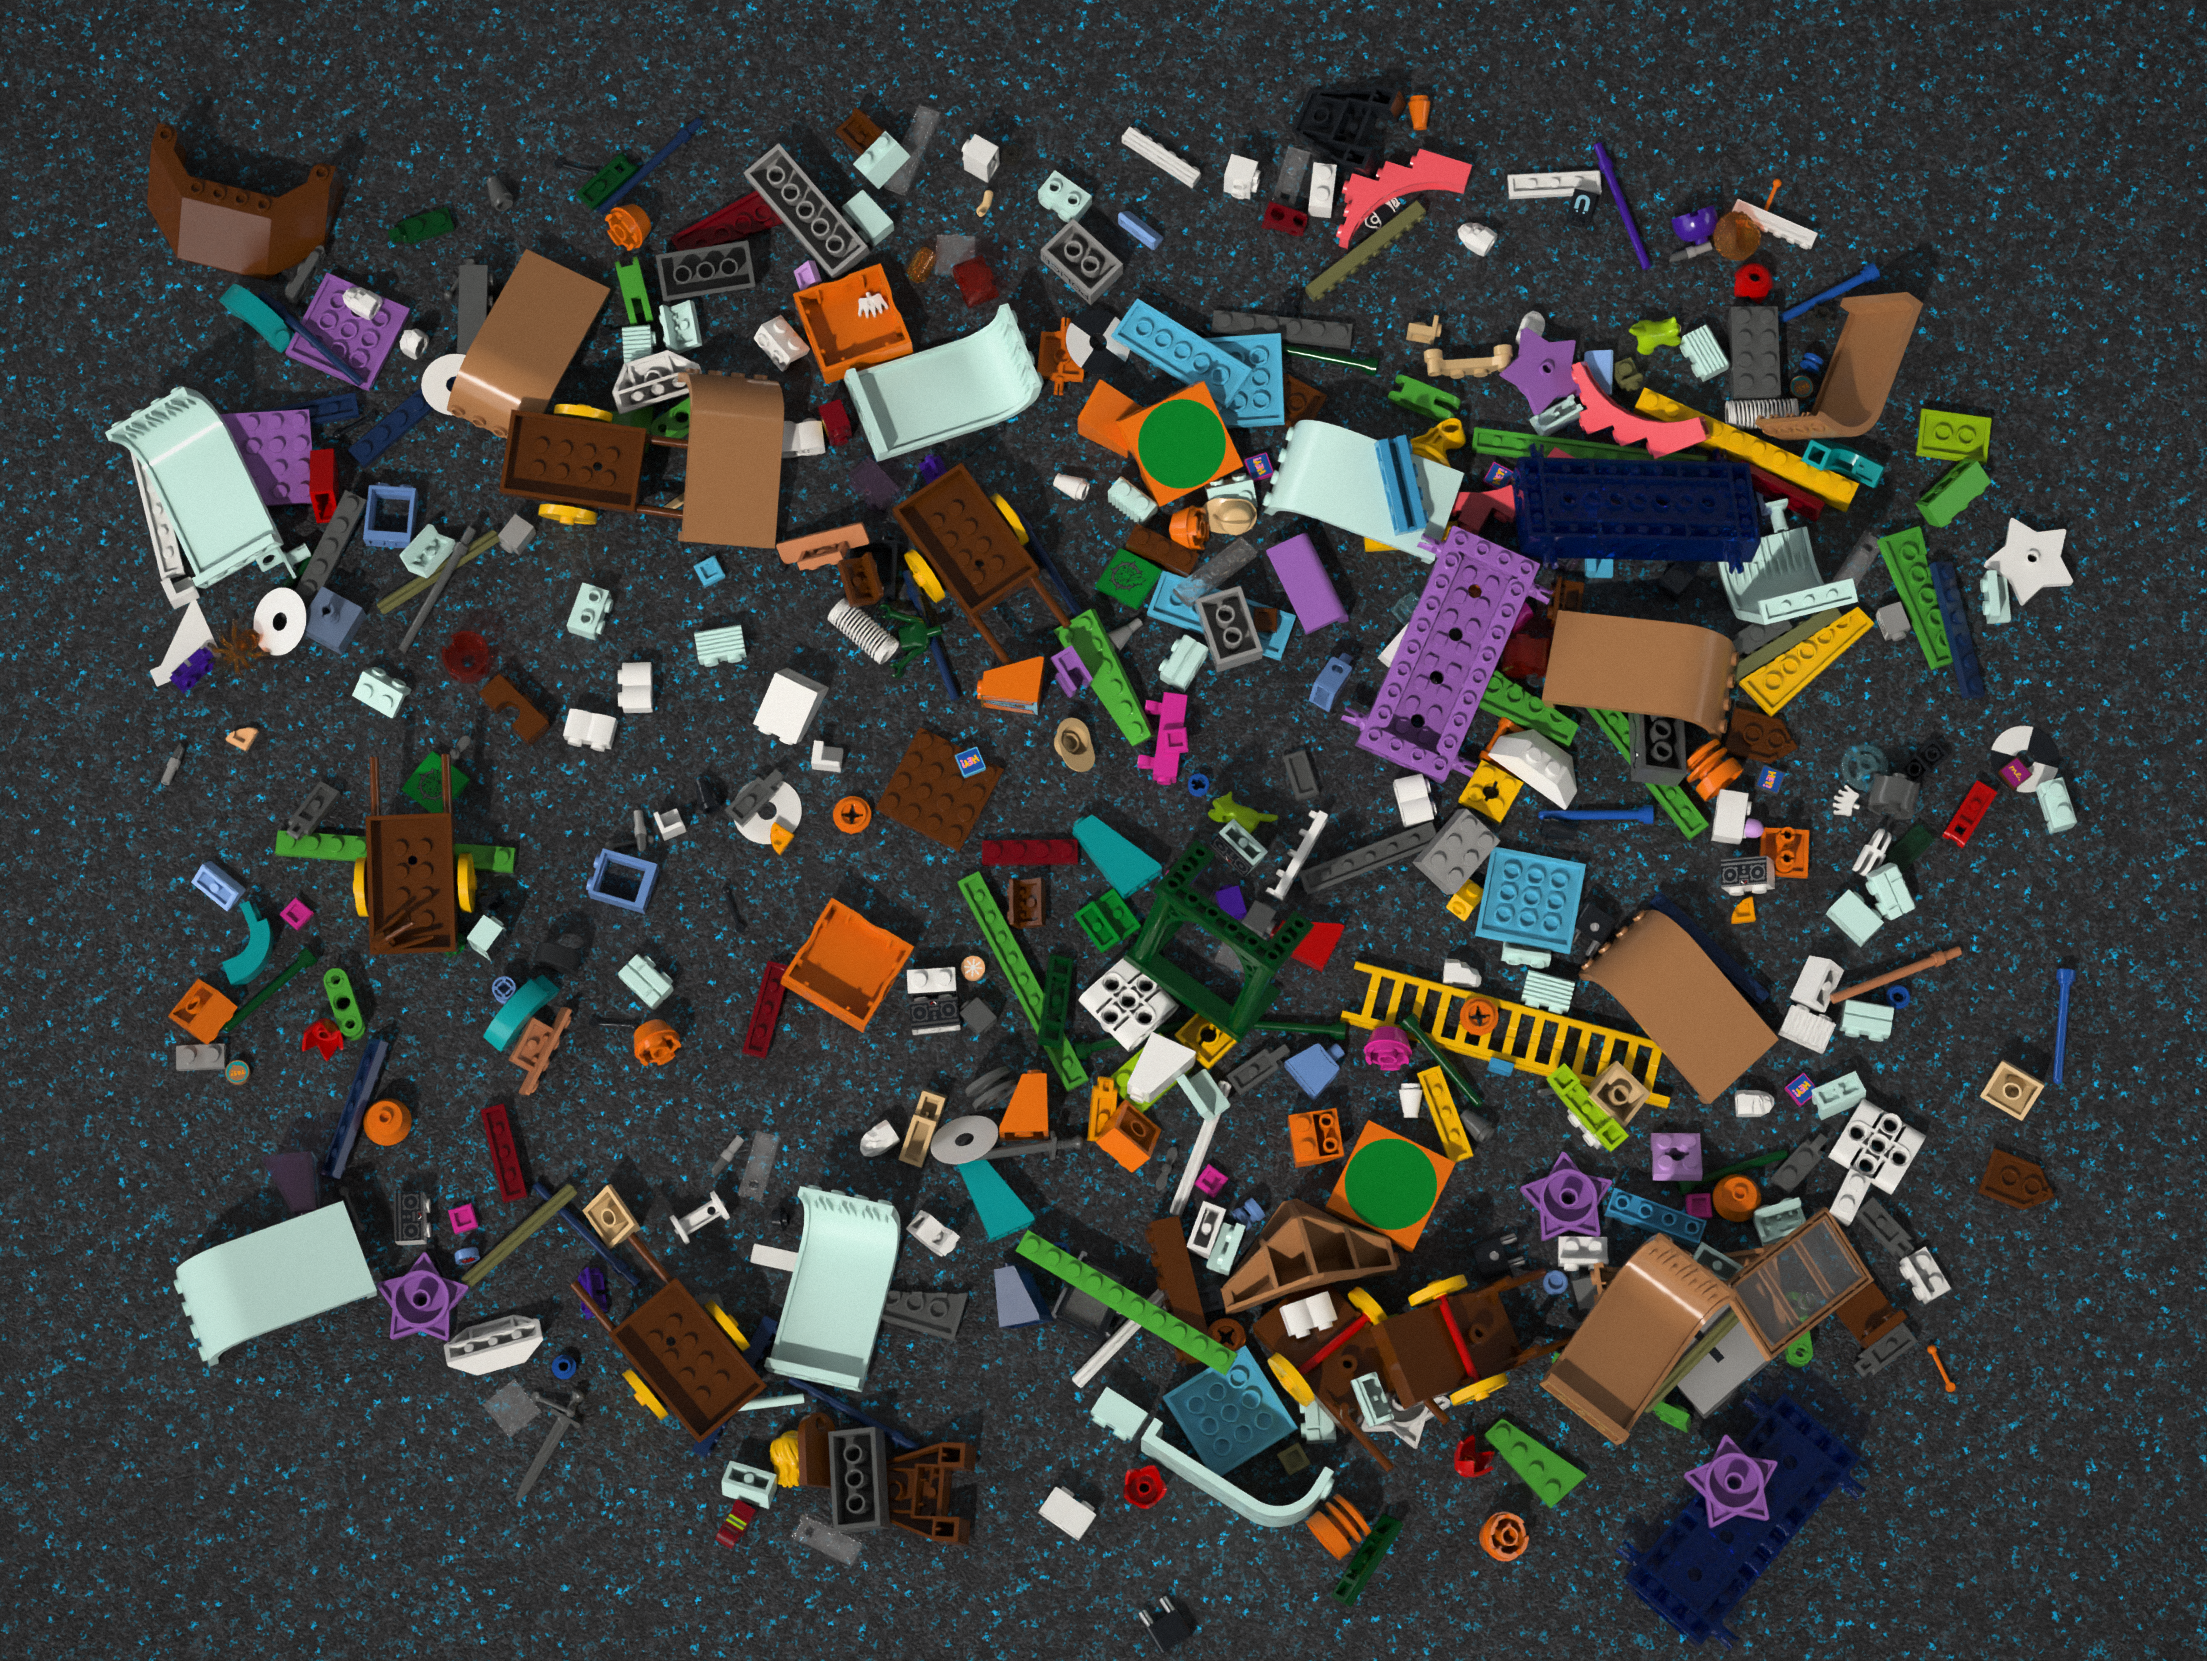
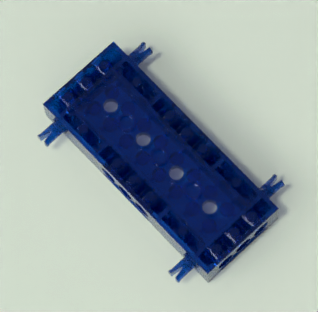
M1535 443L1528 447L1530 457H1519L1511 481L1520 555L1543 558V568L1546 570L1549 561L1552 570L1559 566L1557 558L1728 562L1729 573L1732 574L1736 567L1737 573L1740 574L1744 571L1743 562L1752 563L1761 543L1749 463L1728 462L1727 450L1725 448L1721 455L1718 448L1712 451L1714 462L1545 458L1544 445L1540 443L1537 452ZM1563 498H1572L1575 503H1567ZM1610 499H1618L1621 504H1613ZM1656 500H1664L1667 505H1659ZM1702 501H1710L1713 506L1707 507Z
M1753 1391L1748 1395L1753 1402L1748 1399L1742 1402V1404H1745L1759 1416V1422L1738 1447L1748 1457L1773 1460L1778 1463L1764 1487L1769 1514L1767 1521L1736 1515L1713 1528H1709L1706 1500L1698 1492L1646 1554H1641L1626 1539L1621 1544L1627 1551L1620 1547L1615 1550L1632 1565V1570L1621 1583L1696 1648L1700 1647L1709 1636L1713 1635L1730 1650L1733 1645L1727 1638L1735 1643L1740 1638L1723 1625L1722 1620L1835 1487L1838 1488L1840 1486L1855 1501L1859 1499L1860 1495L1854 1489L1860 1493H1864L1866 1490L1865 1487L1849 1475V1471L1860 1457L1785 1393L1779 1397L1773 1406L1771 1404L1768 1406ZM1792 1456L1797 1462L1795 1469L1789 1470L1785 1468L1783 1464L1785 1457ZM1733 1480L1728 1481L1729 1488L1736 1489V1482ZM1724 1530L1730 1531L1733 1535L1732 1543H1722L1720 1533ZM1690 1568L1700 1570L1701 1579L1694 1582L1688 1578V1570Z

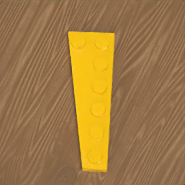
M1856 607L1831 623L1828 627L1821 629L1809 639L1799 643L1790 651L1778 656L1774 661L1743 678L1739 685L1772 717L1873 627L1874 622L1859 607Z

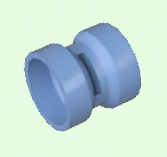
M506 976L497 978L492 985V992L495 998L504 1005L518 991L514 981Z
M1253 1198L1245 1201V1205L1242 1208H1236L1232 1211L1236 1221L1246 1226L1245 1231L1249 1230L1255 1221H1260L1266 1217Z

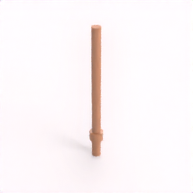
M1957 946L1944 952L1941 950L1934 952L1928 958L1831 994L1830 999L1835 1004L1926 968L1944 965L1947 960L1962 955L1961 949Z

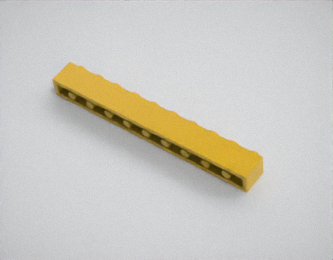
M1645 387L1634 408L1633 413L1636 415L1664 422L1686 421L1704 416L1712 438L1696 444L1697 446L1737 464L1741 460L1751 463L1757 468L1775 475L1786 483L1796 486L1798 489L1817 497L1819 500L1843 512L1847 511L1859 483L1830 470L1821 471L1801 461L1802 458Z

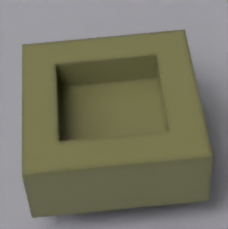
M1299 1442L1277 1454L1289 1477L1311 1465Z

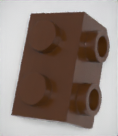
M855 107L852 110V116L836 129L835 134L861 156L885 132V129L881 126H876L865 111H860Z
M871 552L865 553L861 558L840 560L837 563L850 607L875 604L883 597L884 587L879 580L877 563L873 559Z
M1557 576L1556 582H1551L1550 590H1554L1551 595L1554 597L1553 605H1548L1547 619H1551L1550 627H1555L1558 610L1581 612L1584 583L1562 580V576Z
M1010 878L1009 886L1007 887L1009 898L1007 918L1010 925L1018 929L1046 926L1045 879L1017 880Z

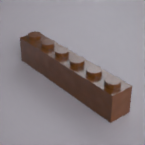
M1179 1215L1150 1222L1146 1225L1145 1238L1148 1244L1151 1243L1153 1251L1150 1254L1153 1267H1157L1159 1276L1156 1278L1159 1291L1163 1290L1165 1300L1162 1301L1163 1310L1209 1337ZM1178 1347L1174 1348L1176 1360L1181 1362L1182 1367L1203 1363Z

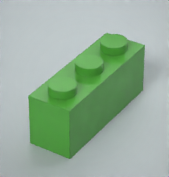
M1964 458L1915 504L1929 525L1942 528L1948 525L1959 511L1966 509L1973 498L1982 494L1986 489L1985 487L1991 481L1977 460Z

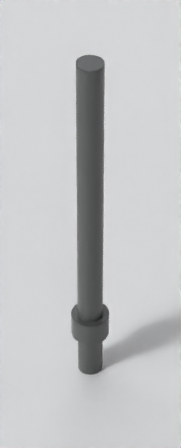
M468 526L461 540L455 543L452 549L454 552L399 645L398 649L404 653L408 651L462 556L466 555L469 549L467 546L476 533V530Z

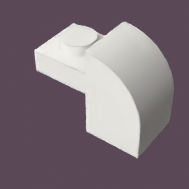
M922 1210L906 1228L921 1243L941 1257L951 1252L960 1238L954 1231L944 1227L932 1215Z

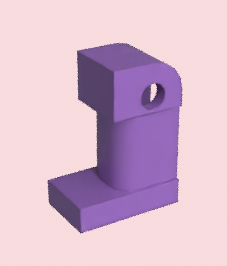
M1072 645L1051 657L1052 662L1059 671L1055 678L1069 698L1075 695L1078 685L1082 684L1084 688L1090 686L1093 678Z

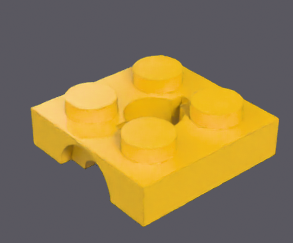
M1481 760L1460 796L1458 803L1469 809L1474 808L1482 812L1489 820L1500 825L1524 782ZM1495 781L1498 782L1496 786L1498 796L1485 801L1486 796L1483 794V790L1487 787H1493Z
M1198 1013L1174 1035L1183 1046L1196 1051V1059L1207 1070L1211 1069L1237 1043V1041ZM1216 1028V1039L1209 1043L1204 1041L1200 1046V1034L1202 1031L1207 1029L1213 1031Z

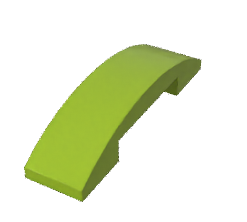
M1565 1063L1546 1078L1568 1109L1608 1151H1613L1629 1137L1614 1118L1611 1119L1588 1097V1091L1580 1084L1579 1078Z

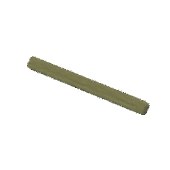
M491 530L467 546L469 549L466 555L461 557L455 569L498 543L500 540L497 532ZM450 557L445 559L428 579L418 576L377 602L380 612L382 614L388 613L435 583Z
M571 1184L565 1185L461 1278L462 1282L469 1288H472L577 1194V1190Z
M1733 1309L1670 1371L1645 1407V1412H1651L1736 1326L1740 1320Z

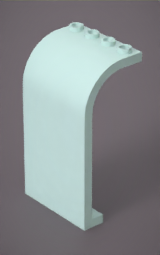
M1008 303L999 306L995 319L989 325L968 337L856 372L855 368L846 370L844 381L877 462L995 425L1017 415L1034 403L1040 394L1043 378L1040 372L1035 370L1034 356L1026 348L1025 334L1022 330L1019 331L1017 315L1014 310L1010 309Z
M180 386L174 388L169 396L152 401L150 407L133 412L131 418L126 421L122 420L114 423L111 426L112 429L105 433L109 441L127 447L144 467L196 576L192 579L195 586L206 589L284 543L223 418L201 393Z
M1300 420L1294 427H1289L1285 440H1288L1286 449L1282 448L1278 457V462H1281L1279 470H1274L1270 483L1273 484L1271 493L1267 492L1262 505L1266 506L1264 513L1272 516L1277 511L1299 513L1422 558V562L1430 564L1435 560L1436 554L1417 547L1419 542L1429 544L1421 538L1423 533L1441 541L1464 476L1463 472L1411 454L1412 464L1415 463L1418 470V477H1416L1417 486H1420L1423 492L1422 508L1423 510L1426 509L1429 522L1422 531L1395 536L1374 446L1378 440L1343 427L1314 420Z
M1806 526L1714 549L1728 602L1733 613L1740 620L1766 625L1858 602L1853 578L1824 584L1814 560Z
M808 1185L807 1188L800 1186L797 1196L804 1205L803 1235L770 1358L766 1357L764 1367L771 1373L862 1392L897 1260L900 1241V1216L895 1207L892 1206V1203L886 1200L873 1202L869 1201L868 1197L862 1195L849 1197L839 1190H831L830 1193L822 1191L821 1187L815 1185Z
M343 1201L197 1254L177 1268V1279L173 1280L177 1293H183L185 1302L182 1303L185 1315L186 1317L190 1315L194 1324L190 1325L193 1337L194 1339H200L202 1347H199L198 1350L202 1361L207 1360L209 1367L219 1364L218 1357L223 1352L243 1341L363 1297L369 1299L377 1296L376 1287Z
M1153 1419L1141 1438V1452L1247 1519L1267 1527H1284L1304 1519L1315 1508L1320 1499L1326 1500L1335 1481L1332 1478L1334 1471L1325 1466L1311 1490L1302 1499L1285 1506H1272L1256 1500L1161 1440L1163 1422L1158 1419Z

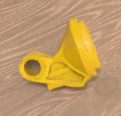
M1449 418L1439 423L1436 427L1430 428L1425 435L1418 436L1410 441L1413 454L1451 468L1446 450L1462 447L1466 442V437L1461 421L1457 418Z

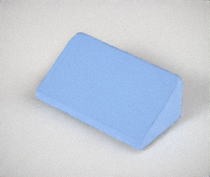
M1123 211L1118 214V224L1151 250H1155L1163 241V236L1130 211Z
M1613 350L1586 351L1584 361L1587 362L1593 377L1608 396L1612 395Z
M212 861L202 864L191 882L226 911H229L246 891L242 885Z

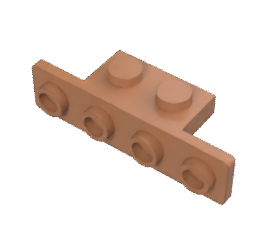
M857 522L777 543L776 547L784 564L797 562L800 570H815L821 565L837 564L840 560L844 559L848 549L867 545L870 542V538L863 522Z
M561 1007L551 1027L535 1018L528 1020L509 1058V1061L529 1071L519 1090L520 1094L530 1095V1093L537 1089L539 1085L538 1078L541 1072H544L550 1063L549 1056L552 1050L558 1047L561 1040L559 1036L563 1028L565 1029L571 1021L572 1017L570 1014L572 1009Z

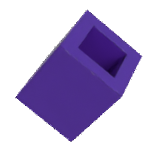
M1232 884L1225 885L1215 892L1218 907L1237 920L1246 917L1247 911L1239 885L1234 887Z

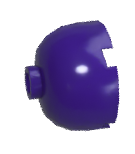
M1714 205L1671 219L1676 235L1685 242L1695 241L1696 245L1709 241L1708 236L1715 233L1719 221Z

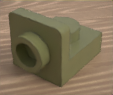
M1631 357L1613 364L1612 377L1620 393L1626 390L1627 392H1632L1640 387L1643 375L1638 373Z

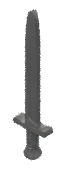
M1053 1130L1050 1132V1140L990 1149L986 1154L973 1161L1048 1152L1050 1159L1054 1160L1057 1149L1071 1147L1080 1149L1084 1142L1080 1135L1057 1140L1056 1133Z
M574 1390L571 1401H569L566 1408L572 1407L576 1410L578 1404L586 1398L584 1392ZM550 1409V1413L558 1416V1419L525 1475L518 1490L516 1501H521L529 1492L568 1426L572 1424L577 1429L581 1427L579 1423L568 1417L565 1412L562 1414L555 1409Z

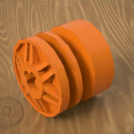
M1718 739L1702 745L1686 760L1687 774L1693 771L1688 776L1687 781L1691 783L1699 778L1701 779L1695 790L1704 801H1709L1718 795L1720 789L1727 788L1744 770L1734 757L1724 762L1721 760L1727 753V749L1723 747L1715 752L1721 745Z
M1337 1493L1332 1499L1338 1508L1327 1502L1325 1507L1330 1515L1327 1517L1320 1511H1317L1306 1521V1524L1323 1546L1335 1558L1341 1560L1352 1550L1347 1539L1351 1537L1354 1541L1360 1543L1362 1538L1356 1530L1360 1531L1364 1536H1368L1371 1530L1359 1510Z

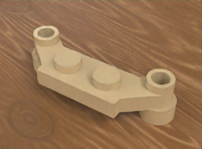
M1507 344L1495 346L1494 357L1443 360L1441 349L1424 351V362L1427 363L1429 376H1439L1442 374L1453 379L1463 378L1464 375L1485 377L1497 370L1502 372L1511 364V357H1513L1512 346Z

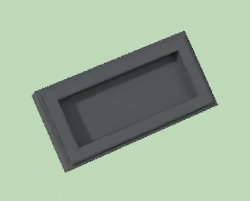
M1306 750L1283 755L1282 759L1296 802L1318 796L1319 790Z

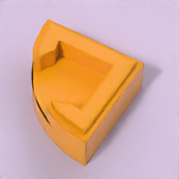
M774 822L770 833L771 844L774 850L781 856L794 838V835Z
M1753 897L1744 899L1735 907L1731 916V924L1756 921Z

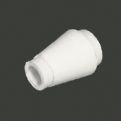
M1060 473L1056 475L1053 483L1054 487H1057L1075 500H1084L1090 489V483L1086 482V479Z
M1401 1084L1399 1094L1404 1118H1418L1423 1092L1420 1084Z

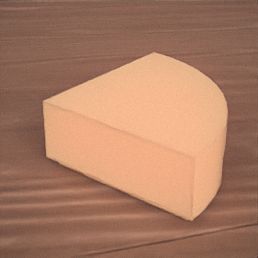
M251 727L231 732L226 737V741L247 752L259 731Z

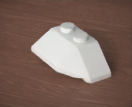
M669 350L623 364L612 391L619 415L689 393L686 382H677L678 373L685 372L686 368L700 369L699 364L691 362Z
M1534 729L1500 736L1488 753V756L1564 810L1577 792L1572 756Z
M511 1315L467 1327L456 1335L451 1342H447L444 1345L447 1365L474 1375H481L525 1363L543 1341L540 1321L536 1318L530 1319L524 1316Z

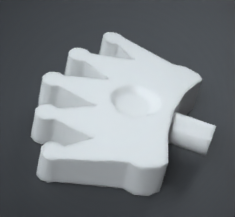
M867 292V298H859L858 300L859 317L862 316V311H864L866 318H868L869 311H871L873 317H876V309L882 314V306L885 309L889 308L880 293L871 296V293Z
M1845 785L1844 789L1847 792L1839 790L1838 793L1842 797L1834 796V800L1839 802L1838 804L1833 803V807L1839 809L1838 811L1834 810V815L1851 816L1852 808L1858 810L1860 808V805L1855 803L1859 798V794Z

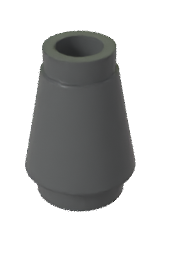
M499 176L488 178L486 183L492 207L497 211L509 209L513 205L512 194L500 180Z
M1466 1109L1459 1117L1462 1124L1476 1141L1485 1143L1495 1132L1492 1122L1469 1109Z

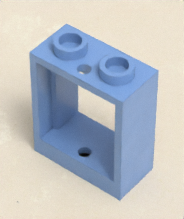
M386 483L369 485L363 535L366 546L406 548L414 540L419 499L416 488L407 484H401L399 487H391ZM378 498L410 500L407 533L374 531Z
M603 848L601 855L597 854L593 867L596 868L594 876H590L587 882L586 890H588L590 898L645 914L660 870L658 864ZM609 861L645 871L635 902L599 892Z

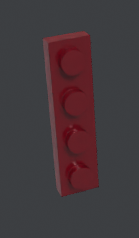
M1741 460L1737 466L1733 480L1774 501L1787 498V508L1817 522L1825 502L1744 460Z
M1077 839L982 841V866L1078 865Z
M772 961L767 962L742 1050L743 1054L762 1059L767 1058L786 987L781 984V980L789 967L788 965Z
M504 1103L481 1109L504 1204L527 1198L528 1195Z

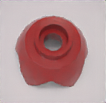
M1760 263L1745 264L1734 273L1736 278L1734 286L1735 297L1749 296L1754 302L1760 304L1765 299L1768 291L1774 287L1770 271ZM1754 275L1757 276L1759 280L1752 281L1750 277Z
M322 1018L311 1023L303 1032L302 1052L318 1046L325 1061L331 1058L337 1046H339L340 1050L344 1048L342 1033L331 1019Z
M1473 1434L1464 1441L1460 1440L1454 1453V1468L1463 1477L1473 1478L1485 1475L1494 1469L1492 1466H1488L1495 1452H1475V1435Z
M1154 1465L1146 1466L1142 1469L1132 1468L1127 1471L1123 1495L1129 1503L1143 1509H1149L1155 1506L1167 1491L1166 1484L1161 1479L1160 1473ZM1142 1484H1146L1149 1487L1146 1493L1141 1492L1139 1489Z

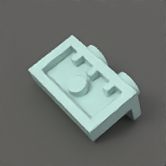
M1224 1222L1221 1224L1206 1265L1208 1269L1229 1276L1246 1226L1236 1223V1226Z

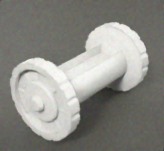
M715 1191L710 1192L711 1201L680 1220L674 1215L669 1217L676 1228L674 1231L681 1236L685 1244L690 1243L688 1237L690 1233L720 1215L725 1220L730 1218L724 1207L725 1203L720 1201ZM711 1206L715 1208L713 1215L707 1212V1209Z

